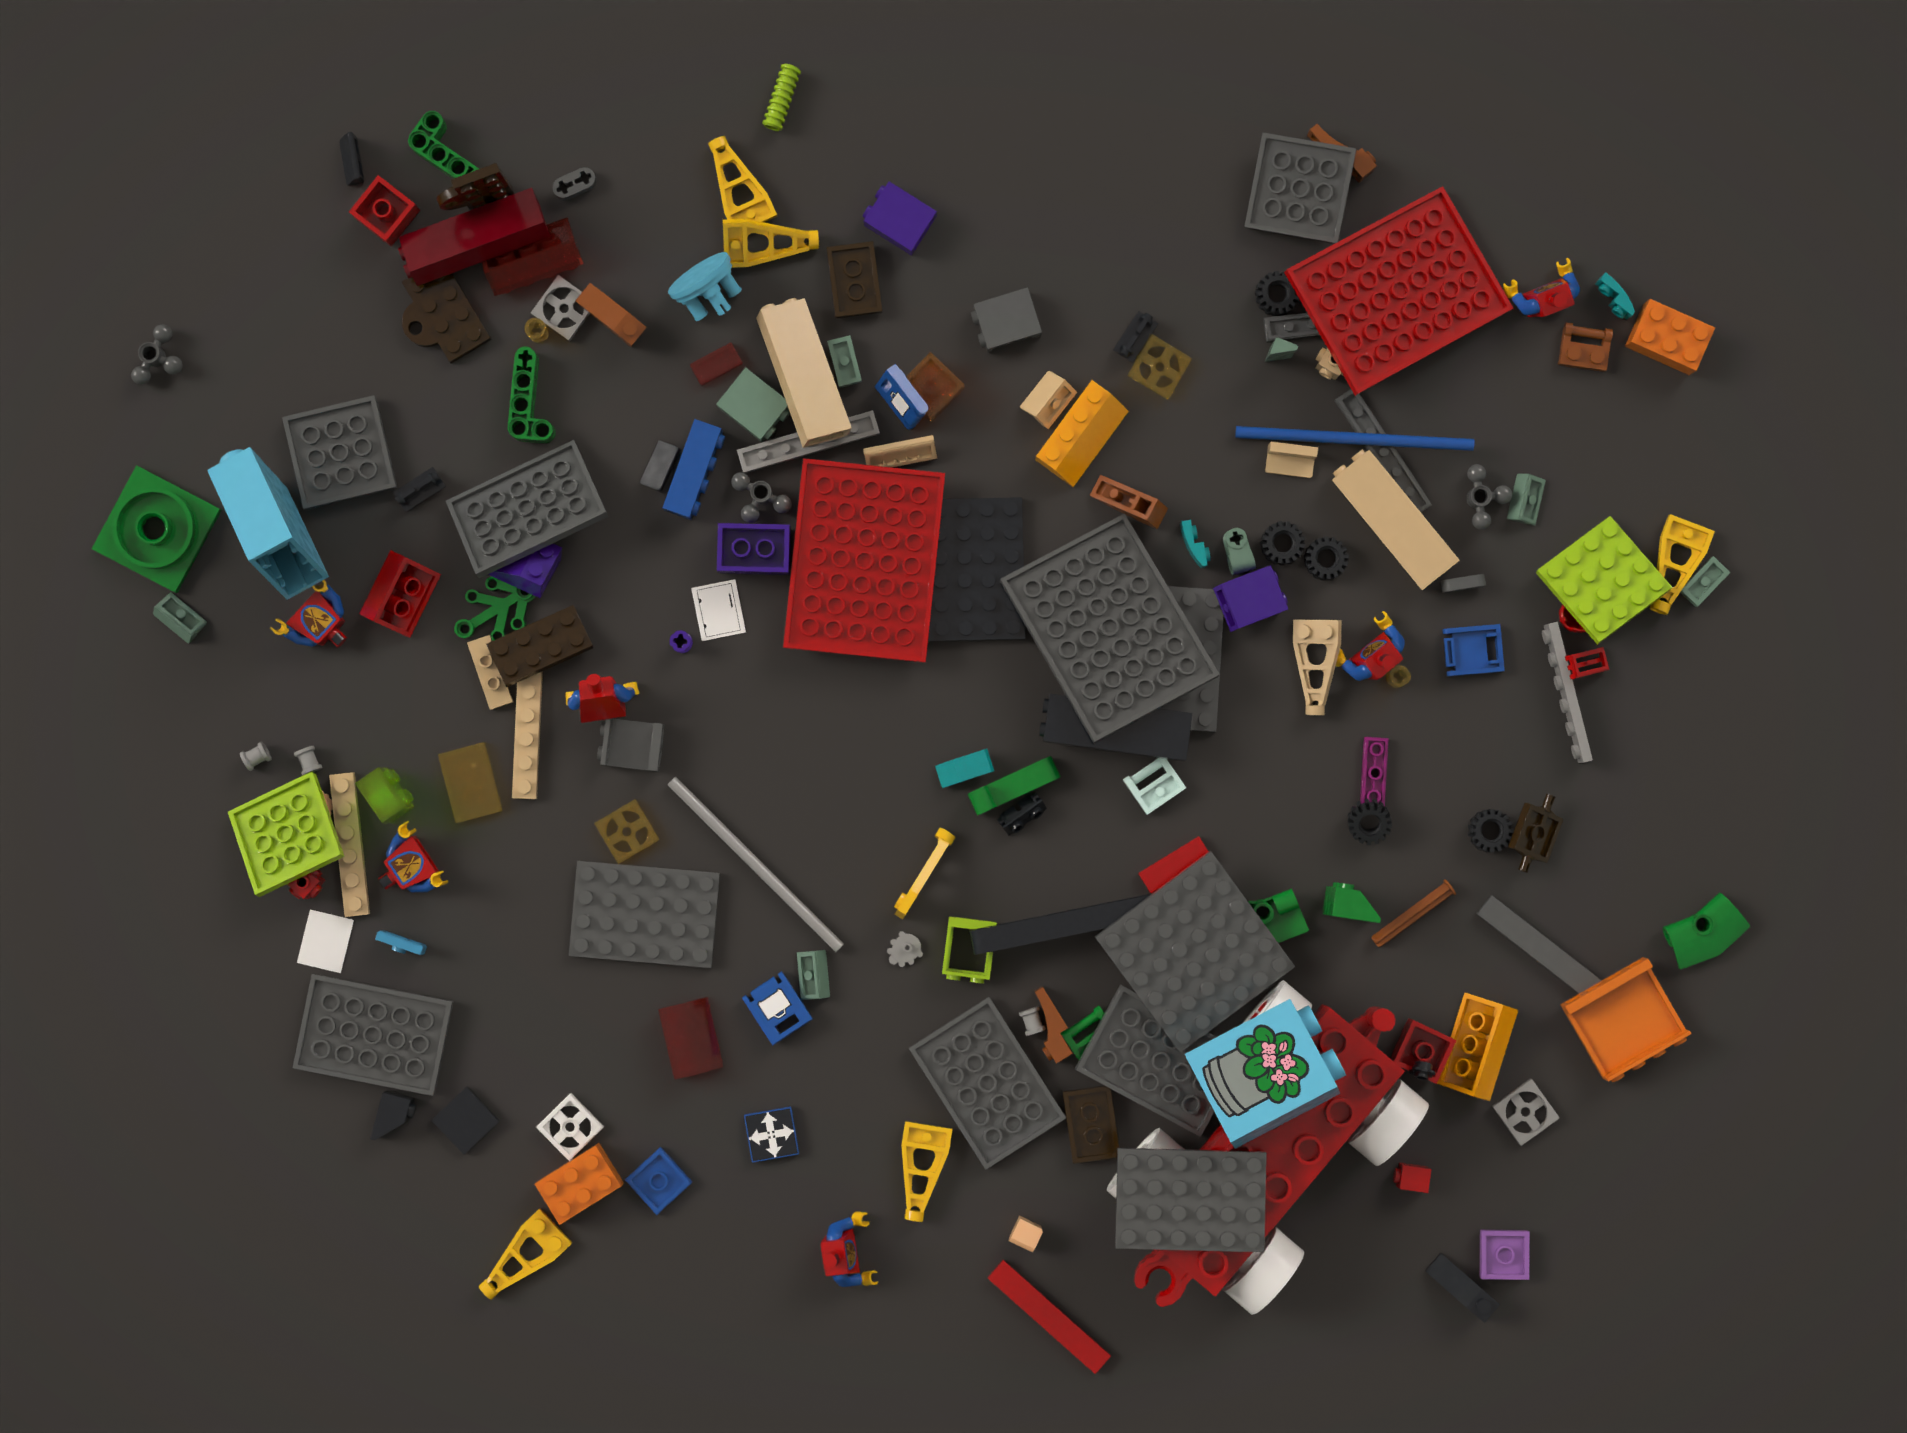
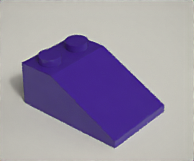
M550 544L488 575L541 598L561 561L562 547Z

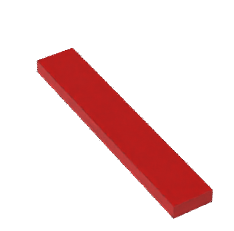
M1004 1259L987 1277L1094 1374L1111 1357L1103 1347Z

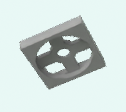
M559 275L531 311L533 316L568 341H571L590 315L585 309L583 315L574 310L575 300L582 291ZM559 288L571 290L568 296L562 300L553 295L554 291ZM546 302L555 308V314L550 320H547L544 315L543 307ZM563 304L569 307L566 313L560 311V306ZM566 318H570L576 323L568 328L558 327L561 321Z
M1531 1078L1492 1105L1520 1146L1559 1119L1557 1113ZM1533 1092L1537 1097L1528 1103L1524 1102L1518 1093ZM1509 1100H1511L1516 1107L1515 1113L1506 1118V1107ZM1544 1105L1546 1108V1118L1540 1124L1534 1115L1535 1111ZM1522 1108H1529L1530 1114L1528 1116H1522ZM1520 1121H1526L1532 1130L1528 1133L1516 1131L1513 1126Z

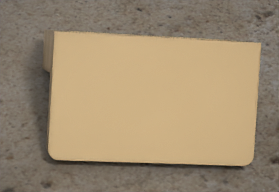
M1048 371L1021 404L1020 408L1032 415L1042 426L1049 429L1076 395L1077 391L1065 379Z
M1270 442L1265 472L1311 478L1313 476L1314 460L1317 457L1318 447Z

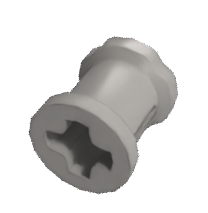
M262 741L258 743L257 747L247 752H240V757L249 771L254 770V766L265 760L268 762L272 760L269 750Z
M314 746L303 748L294 753V756L298 757L301 764L302 776L323 768L321 764H318L314 754Z
M1039 1006L1019 1012V1016L1023 1018L1027 1030L1025 1032L1026 1036L1046 1030L1038 1013L1040 1010Z

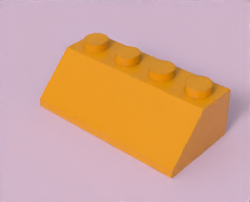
M1091 380L1036 455L1035 460L1067 484L1074 487L1129 411L1110 392Z
M1464 993L1451 1034V1038L1457 1041L1437 1084L1490 1101L1518 1010Z

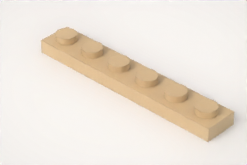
M543 671L517 683L512 798L537 799Z
M355 772L329 775L335 830L345 856L338 859L345 917L370 914Z

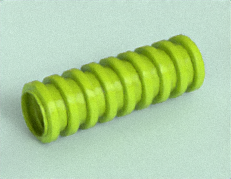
M782 64L780 67L782 71L778 73L780 77L776 79L777 85H774L775 92L771 94L773 99L769 100L771 105L767 107L768 113H765L766 120L762 122L766 128L774 131H781L783 129L784 117L787 116L786 110L790 108L788 103L792 102L793 89H796L795 82H798L799 78L797 76L801 74L799 68L790 64Z

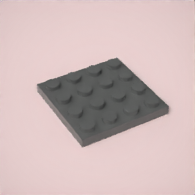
M1262 133L1244 227L1337 243L1339 241L1357 149Z
M375 395L282 417L303 509L307 510L398 488Z

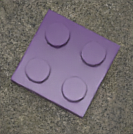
M1480 1230V1278L1529 1280L1530 1231Z

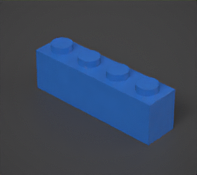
M694 419L662 507L664 511L692 520L693 515H698L701 507V502H698L701 493L705 494L708 488L709 480L706 479L709 471L713 472L717 462V458L714 457L717 448H722L725 436L722 435V428Z

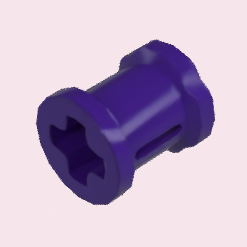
M676 631L670 637V645L675 651L686 653L692 648L693 639L685 631ZM683 636L687 640V644H683L682 648H679L675 641Z

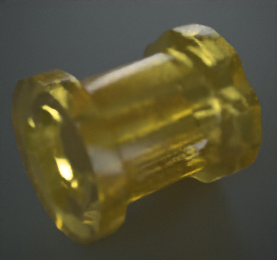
M531 318L526 322L524 327L525 333L533 342L539 343L548 338V328L541 319ZM540 327L541 333L536 332L534 334L532 329Z
M1402 665L1392 668L1386 674L1387 683L1394 688L1404 686L1411 678L1408 669ZM1400 671L1399 674L1403 676V679L1397 682V678L1393 677V674Z

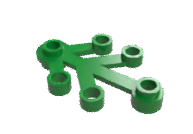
M489 577L485 582L488 590L497 591L500 589L512 594L506 598H499L481 594L474 589L468 590L465 594L467 602L471 604L491 605V607L471 620L461 619L457 621L454 631L457 636L463 639L470 638L474 634L475 628L497 615L495 628L490 635L491 640L494 641V635L497 632H500L502 637L505 636L504 629L509 607L518 602L516 614L511 620L510 625L514 630L526 626L524 617L527 603L533 601L536 596L530 593L524 596L521 589L500 581L495 577ZM491 580L497 581V586L495 588L489 587V582ZM472 592L477 594V598L474 601L469 599V595ZM520 619L522 626L515 628L514 622ZM464 625L469 626V632L463 634L461 631Z

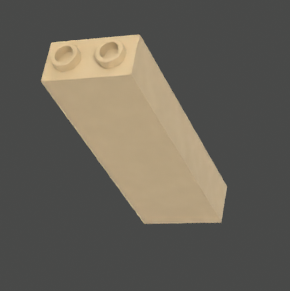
M791 298L780 305L768 304L763 306L756 319L802 447L805 448L846 437L852 427L805 298L800 300Z
M1362 449L1351 458L1354 461L1346 468L1343 464L1333 472L1335 478L1332 481L1421 590H1423L1460 560L1370 450L1364 452Z

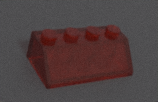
M568 217L547 224L550 237L482 262L485 276L494 296L507 294L516 288L529 286L538 280L551 278L558 273L576 269L584 264Z

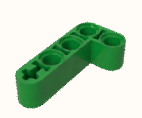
M426 112L409 135L408 143L411 149L419 157L452 179L478 170V167L439 142L446 132V122L438 112ZM432 120H440L436 128H429ZM426 139V144L422 148L416 147L418 140ZM437 153H446V156L443 160H435V156ZM457 166H465V170L463 173H454V170Z
M521 347L516 351L514 357L508 432L517 441L550 443L555 438V428L547 420L534 418L539 357L530 347ZM527 354L532 358V360L527 361L529 371H526V364L522 360V358L527 357ZM523 377L530 378V384L526 388L519 386V382ZM522 400L527 401V409L518 411L517 404ZM518 424H525V432L521 435H516L514 432L515 427ZM542 426L549 427V433L545 437L538 436V430Z
M1049 756L976 789L967 795L978 816L1061 776L1052 756Z

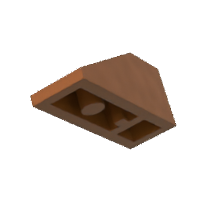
M591 283L575 300V302L630 347L647 328Z
M1102 475L1099 476L1089 495L1155 529H1158L1168 510L1158 499Z

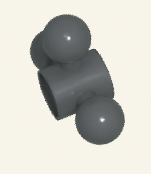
M157 325L153 330L154 342H145L139 347L138 356L143 363L132 370L131 378L134 383L138 385L147 384L151 378L149 371L151 366L159 367L163 365L164 370L171 375L178 374L182 370L183 364L181 359L177 356L166 357L165 351L161 348L162 344L169 342L173 336L172 329L168 325ZM156 349L155 358L148 360L149 351Z
M1474 464L1467 471L1468 479L1474 483V488L1468 492L1466 500L1468 505L1476 509L1477 512L1472 518L1473 526L1478 530H1485L1491 524V517L1485 512L1484 506L1489 504L1491 500H1495L1499 504L1508 503L1512 499V491L1509 487L1501 485L1494 492H1491L1487 486L1482 485V481L1486 477L1485 468L1482 465ZM1475 491L1483 493V503H1478L1474 499Z
M743 472L736 473L732 477L731 484L733 488L737 491H750L753 499L751 504L745 505L741 510V517L745 522H756L760 516L759 505H765L769 502L773 504L775 511L781 514L787 513L791 509V499L786 495H773V491L767 482L757 481L753 484L750 482L749 476ZM760 487L768 489V495L763 499L755 496L756 490Z

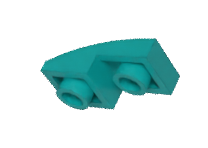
M1605 272L1595 285L1599 287L1598 290L1603 295L1613 297V300L1608 305L1612 308V313L1621 319L1625 318L1627 320L1635 313L1633 304L1623 288Z
M1191 520L1181 521V533L1191 557L1200 568H1205L1207 562L1210 561L1209 547L1205 548L1204 542L1194 543V540L1198 539L1196 525L1192 526Z

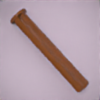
M1444 879L1442 885L1371 937L1375 945L1382 947L1452 894L1455 896L1456 892L1449 882Z

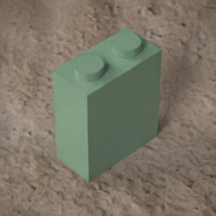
M746 367L716 404L722 412L760 442H763L765 439L770 440L777 430L775 426L780 420L784 422L790 415L785 398Z

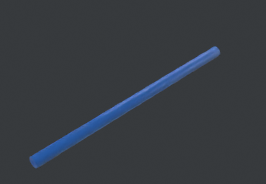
M1236 426L1235 438L1466 451H1474L1475 443L1474 439L1245 426Z

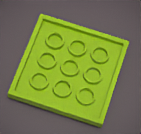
M1611 516L1536 572L1597 645L1672 589L1668 581Z
M313 771L228 811L254 894L258 897L345 857L317 775Z

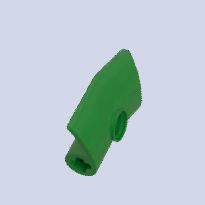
M1292 888L1266 899L1248 901L1255 912L1260 906L1269 908V913L1264 917L1259 916V918L1278 943L1309 931Z
M1719 892L1696 914L1663 926V933L1669 946L1673 947L1678 968L1684 969L1722 954L1750 927V924L1730 900ZM1700 918L1705 921V927L1701 931L1696 927V922Z

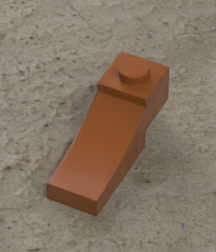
M1318 124L1313 126L1307 134L1311 141L1345 146L1329 136ZM1363 148L1356 151L1352 175L1359 183L1377 167L1375 164L1376 160L1369 151L1365 152Z
M1041 986L1034 992L1042 1006L1047 1026V1039L1043 1041L1046 1047L1042 1048L1049 1061L1054 1059L1057 1064L1073 1054L1060 1034L1068 1027L1043 986Z

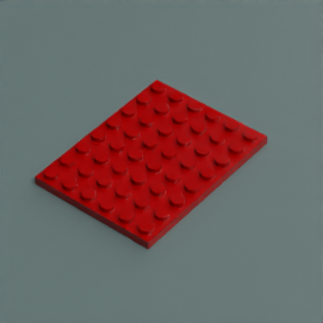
M1443 186L1286 269L1284 272L1355 396L1513 309L1512 304Z
M803 458L783 648L926 663L945 473Z

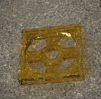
M1151 334L1127 376L1168 400L1192 358ZM1153 347L1165 348L1158 358H1154L1147 352ZM1173 354L1178 360V372L1172 369L1169 364ZM1142 362L1151 367L1152 372L1147 380L1140 373L1139 366ZM1158 362L1164 364V370L1161 372L1156 370ZM1165 375L1173 380L1166 387L1159 388L1156 386L1160 376Z
M636 799L594 823L618 864L660 840ZM633 811L639 814L640 819L633 823L627 822L622 812ZM614 818L618 829L616 833L608 837L607 827L610 820ZM646 826L648 830L647 839L644 844L640 845L635 837L636 832ZM629 827L632 831L631 835L624 836L622 833L623 828ZM621 840L627 841L632 851L622 852L614 848L613 845Z

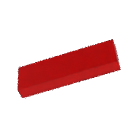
M1198 836L1138 874L1148 891L1153 893L1209 851Z

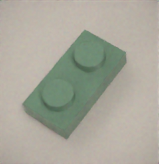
M851 336L827 341L839 388L861 383L862 379Z
M1712 556L1688 580L1680 593L1695 607H1698L1731 572Z

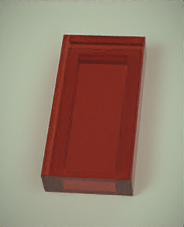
M730 342L691 363L690 366L700 385L703 386L743 363Z

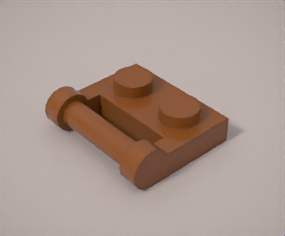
M1565 322L1558 365L1600 372L1607 371L1613 329H1591L1573 326V323ZM1571 335L1601 339L1602 343L1601 346L1571 342L1570 340Z

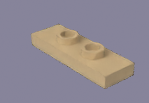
M933 435L863 449L866 465L892 468L937 459Z
M490 635L467 642L488 706L490 710L513 703L509 687L506 688L486 644L492 640Z

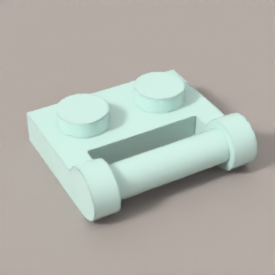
M1157 758L1133 776L1129 777L1128 775L1123 779L1125 785L1146 815L1186 789L1168 760ZM1161 767L1164 768L1165 774L1139 791L1136 784Z

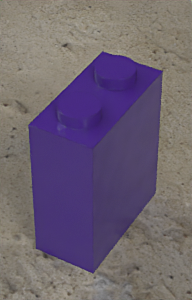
M889 181L886 186L882 185L875 195L877 200L874 205H869L862 216L865 218L864 226L912 256L936 219L937 211Z
M1271 565L1213 588L1230 632L1288 610L1287 598L1280 590L1278 575L1272 570Z

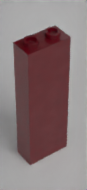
M529 188L400 236L399 240L402 247H399L398 250L402 260L407 263L403 267L408 279L413 278L416 285L419 286L548 238L550 234L534 190Z

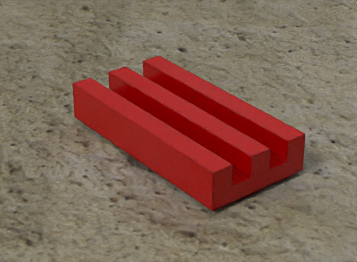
M1604 647L1565 656V660L1570 662L1567 668L1572 670L1573 673L1569 675L1570 679L1609 670ZM1597 653L1600 655V658L1580 663L1576 661V658ZM1600 662L1602 663V667L1583 672H1579L1578 669L1580 667Z

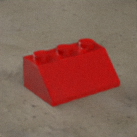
M390 550L359 614L410 638L441 574Z

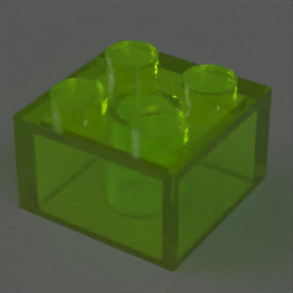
M378 767L355 784L382 823H392L415 807L412 803L414 798L407 789H402L398 783L401 781L400 777L393 769L389 770V768Z

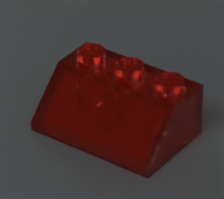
M708 997L658 1009L674 1080L723 1067Z

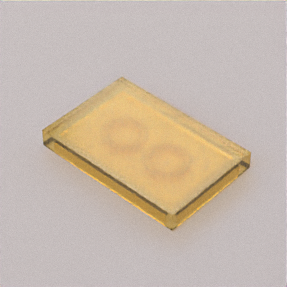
M485 742L438 754L456 823L503 811Z

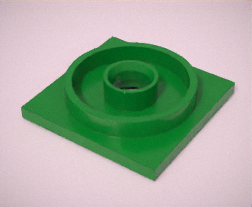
M136 465L92 549L159 585L178 593L222 510ZM151 517H159L165 525L163 535L155 540L148 539L143 532V526Z

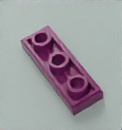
M1364 737L1361 803H1365L1364 799H1368L1369 802H1372V799H1377V803L1379 804L1381 801L1385 807L1389 738ZM1372 769L1378 771L1377 777L1371 775Z

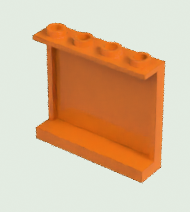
M1642 957L1560 1004L1601 1077L1608 1082L1610 1080L1616 1082L1625 1076L1624 1072L1631 1068L1632 1070L1641 1068L1646 1064L1645 1060L1652 1056L1653 1058L1662 1056L1666 1053V1048L1671 1045H1681L1687 1041L1686 1037L1692 1034L1689 1030L1685 1029L1651 969L1653 966L1648 958Z

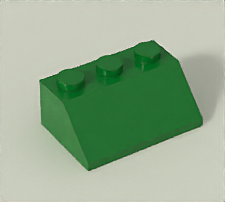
M1333 882V887L1326 886L1322 914L1380 923V916L1362 892L1354 890V885Z

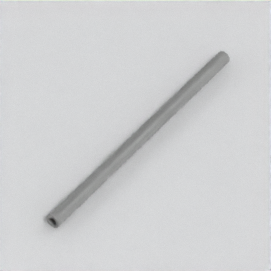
M674 777L668 783V786L835 952L844 945L677 777Z

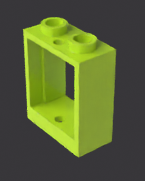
M949 916L942 974H947L946 979L960 981L961 976L970 977V982L983 984L985 979L990 980L993 951L986 953L984 972L949 968L954 927L978 929L996 925L997 922Z

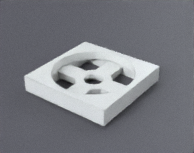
M570 1093L536 1128L570 1161L604 1126ZM566 1106H575L580 1111L573 1118H568L561 1109ZM586 1117L591 1122V1131L588 1137L579 1130V1124ZM552 1118L560 1124V1131L554 1137L550 1131ZM569 1122L575 1126L572 1132L567 1131L565 1128ZM566 1137H573L579 1145L577 1147H565L560 1145V1143Z

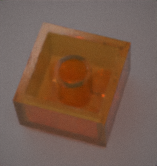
M931 352L906 376L928 405L929 409L925 417L931 423L965 388V384Z

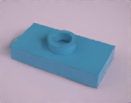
M385 930L378 931L375 940L392 945V950L403 954L407 950L423 955L427 948L426 944Z

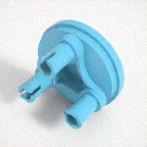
M721 252L708 257L686 271L671 285L668 294L678 303L686 305L695 321H699L708 314V311L697 296H703L705 299H708L718 316L725 314L720 304L726 311H729L731 306L720 292L721 288L718 283L720 282L729 298L736 296L742 289L731 275L732 264L730 256L727 252Z

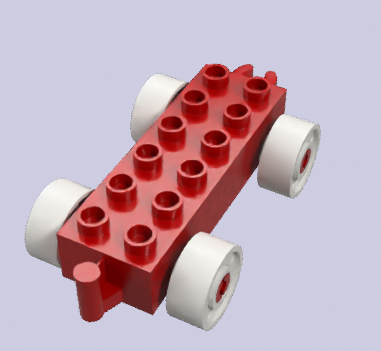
M1283 980L1257 1004L1243 1023L1291 999L1297 1011L1308 1005L1312 1008V1004ZM1322 1004L1314 1015L1323 1032L1311 1038L1320 1055L1333 1049L1346 1073V1076L1335 1081L1340 1094L1236 1149L1231 1144L1222 1125H1220L1200 1148V1150L1266 1152L1264 1252L1153 1250L1152 1253L1147 1254L1139 1262L1134 1274V1283L1137 1288H1144L1149 1281L1150 1274L1154 1270L1164 1269L1168 1271L1171 1276V1283L1167 1289L1160 1291L1156 1295L1155 1300L1158 1306L1164 1307L1176 1302L1184 1293L1186 1285L1194 1278L1215 1297L1223 1288L1224 1292L1251 1315L1261 1311L1287 1284L1304 1256V1251L1276 1228L1275 1225L1347 1141L1375 1166H1379L1395 1154L1413 1134L1423 1120L1429 1103L1399 1079L1405 1071L1376 1047L1381 1031H1390L1395 1025V1016L1390 1010L1373 1006L1368 1008L1365 1014L1347 1022L1330 1007ZM1160 1128L1155 1129L1137 1147L1146 1149H1184ZM1117 1173L1107 1187V1192L1114 1198H1116Z

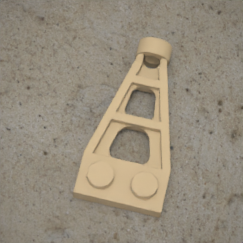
M1293 620V646L1306 701L1305 715H1325V705L1341 647L1342 620ZM1324 644L1327 647L1325 660L1322 664L1314 665L1309 661L1308 645ZM1311 670H1322L1324 673L1323 683L1319 689H1314L1310 685L1309 672ZM1318 701V705H1313V702Z

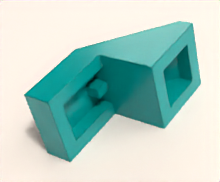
M987 749L935 766L942 788L994 771Z

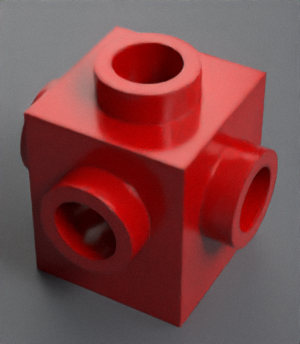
M315 870L287 885L291 887L289 892L296 898L309 899L316 897L323 889L321 885L326 880L321 877L322 873L319 870ZM302 878L306 879L305 886L299 883Z

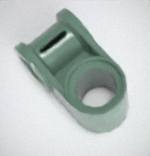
M1233 528L1227 531L1223 536V544L1231 574L1236 575L1256 569L1255 559L1245 531L1240 528ZM1233 533L1235 536L1240 537V540L1237 541V545L1235 542H1230V538L1233 537Z

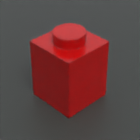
M1399 1163V1167L1394 1170L1393 1182H1396V1187L1402 1190L1428 1193L1432 1169L1427 1166Z

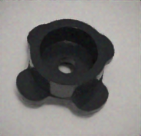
M1415 1061L1412 1070H1409V1073L1419 1080H1428L1436 1073L1433 1071L1432 1064L1422 1061Z

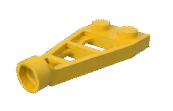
M721 136L710 141L708 145L714 156L724 213L727 220L749 219L766 222L777 217L767 192L731 149L726 137ZM729 163H734L740 171L741 177L728 182L725 178L723 167ZM740 184H745L753 192L754 199L736 206L733 203L732 189Z
M749 219L723 220L724 252H727L730 256L732 268L750 267L809 250L819 249L818 230L804 231ZM751 233L765 235L769 241L768 247L763 251L750 252L748 250V235ZM774 236H790L792 238V245L788 248L775 249ZM805 238H808V243L804 242Z
M1668 515L1660 536L1657 570L1663 577H1665L1667 568L1680 572L1681 576L1676 586L1661 597L1665 598L1667 602L1661 601L1659 598L1651 604L1650 610L1668 615L1672 603L1707 554L1715 531L1677 516ZM1676 543L1691 549V557L1685 565L1680 566L1671 561L1670 553L1673 544Z
M939 828L935 834V837L938 839V845L907 894L902 892L894 905L898 909L894 915L901 919L905 917L948 845L951 846L956 838L943 828Z
M905 1121L901 1145L907 1206L904 1219L923 1222L924 1210L949 1154L952 1128ZM915 1149H927L935 1153L932 1166L928 1170H920L915 1167L913 1160ZM914 1175L928 1177L927 1187L923 1194H917L912 1191V1177ZM913 1206H917L920 1210H915L911 1208Z
M541 1208L538 1209L520 1227L489 1277L479 1285V1289L487 1298L492 1300L501 1290L553 1262L572 1244V1241ZM528 1237H533L543 1248L542 1255L531 1261L526 1260L520 1254V1247ZM511 1257H515L523 1268L515 1275L509 1277L503 1271V1266ZM490 1281L496 1282L497 1288Z

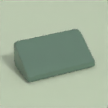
M1277 337L1270 346L1265 362L1292 358L1298 346Z
M1517 474L1507 519L1528 525H1536L1546 482L1545 479L1531 474Z
M172 592L154 606L153 615L188 644L207 624L206 620Z
M826 950L797 952L801 1000L830 997Z

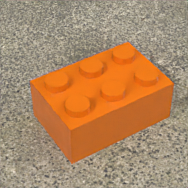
M1649 299L1643 304L1625 347L1690 375L1697 371L1715 327Z
M597 1143L541 1178L534 1185L560 1225L620 1188L624 1182L600 1143Z

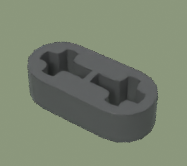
M586 167L579 168L556 179L553 183V192L560 200H569L593 189L597 179L591 169ZM581 175L591 176L588 184L585 185L584 182L576 184V182L582 180ZM564 183L565 186L573 184V186L567 188L568 193L558 192L561 189V184Z
M1485 574L1443 580L1440 581L1442 593L1484 587L1486 586Z

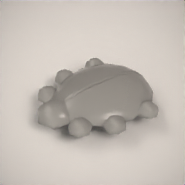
M900 931V937L891 940L893 946L887 949V953L891 954L889 957L891 964L895 965L898 963L900 967H903L905 962L912 965L914 959L917 956L922 957L923 953L921 951V943L917 937Z

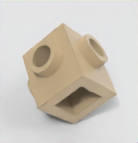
M1322 347L1315 359L1319 361L1315 369L1319 370V374L1323 377L1336 380L1340 374H1343L1338 365L1331 362L1332 355L1328 348Z

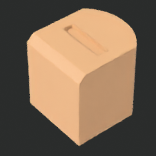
M1019 1215L1008 1241L1033 1252L1043 1233L1042 1227Z

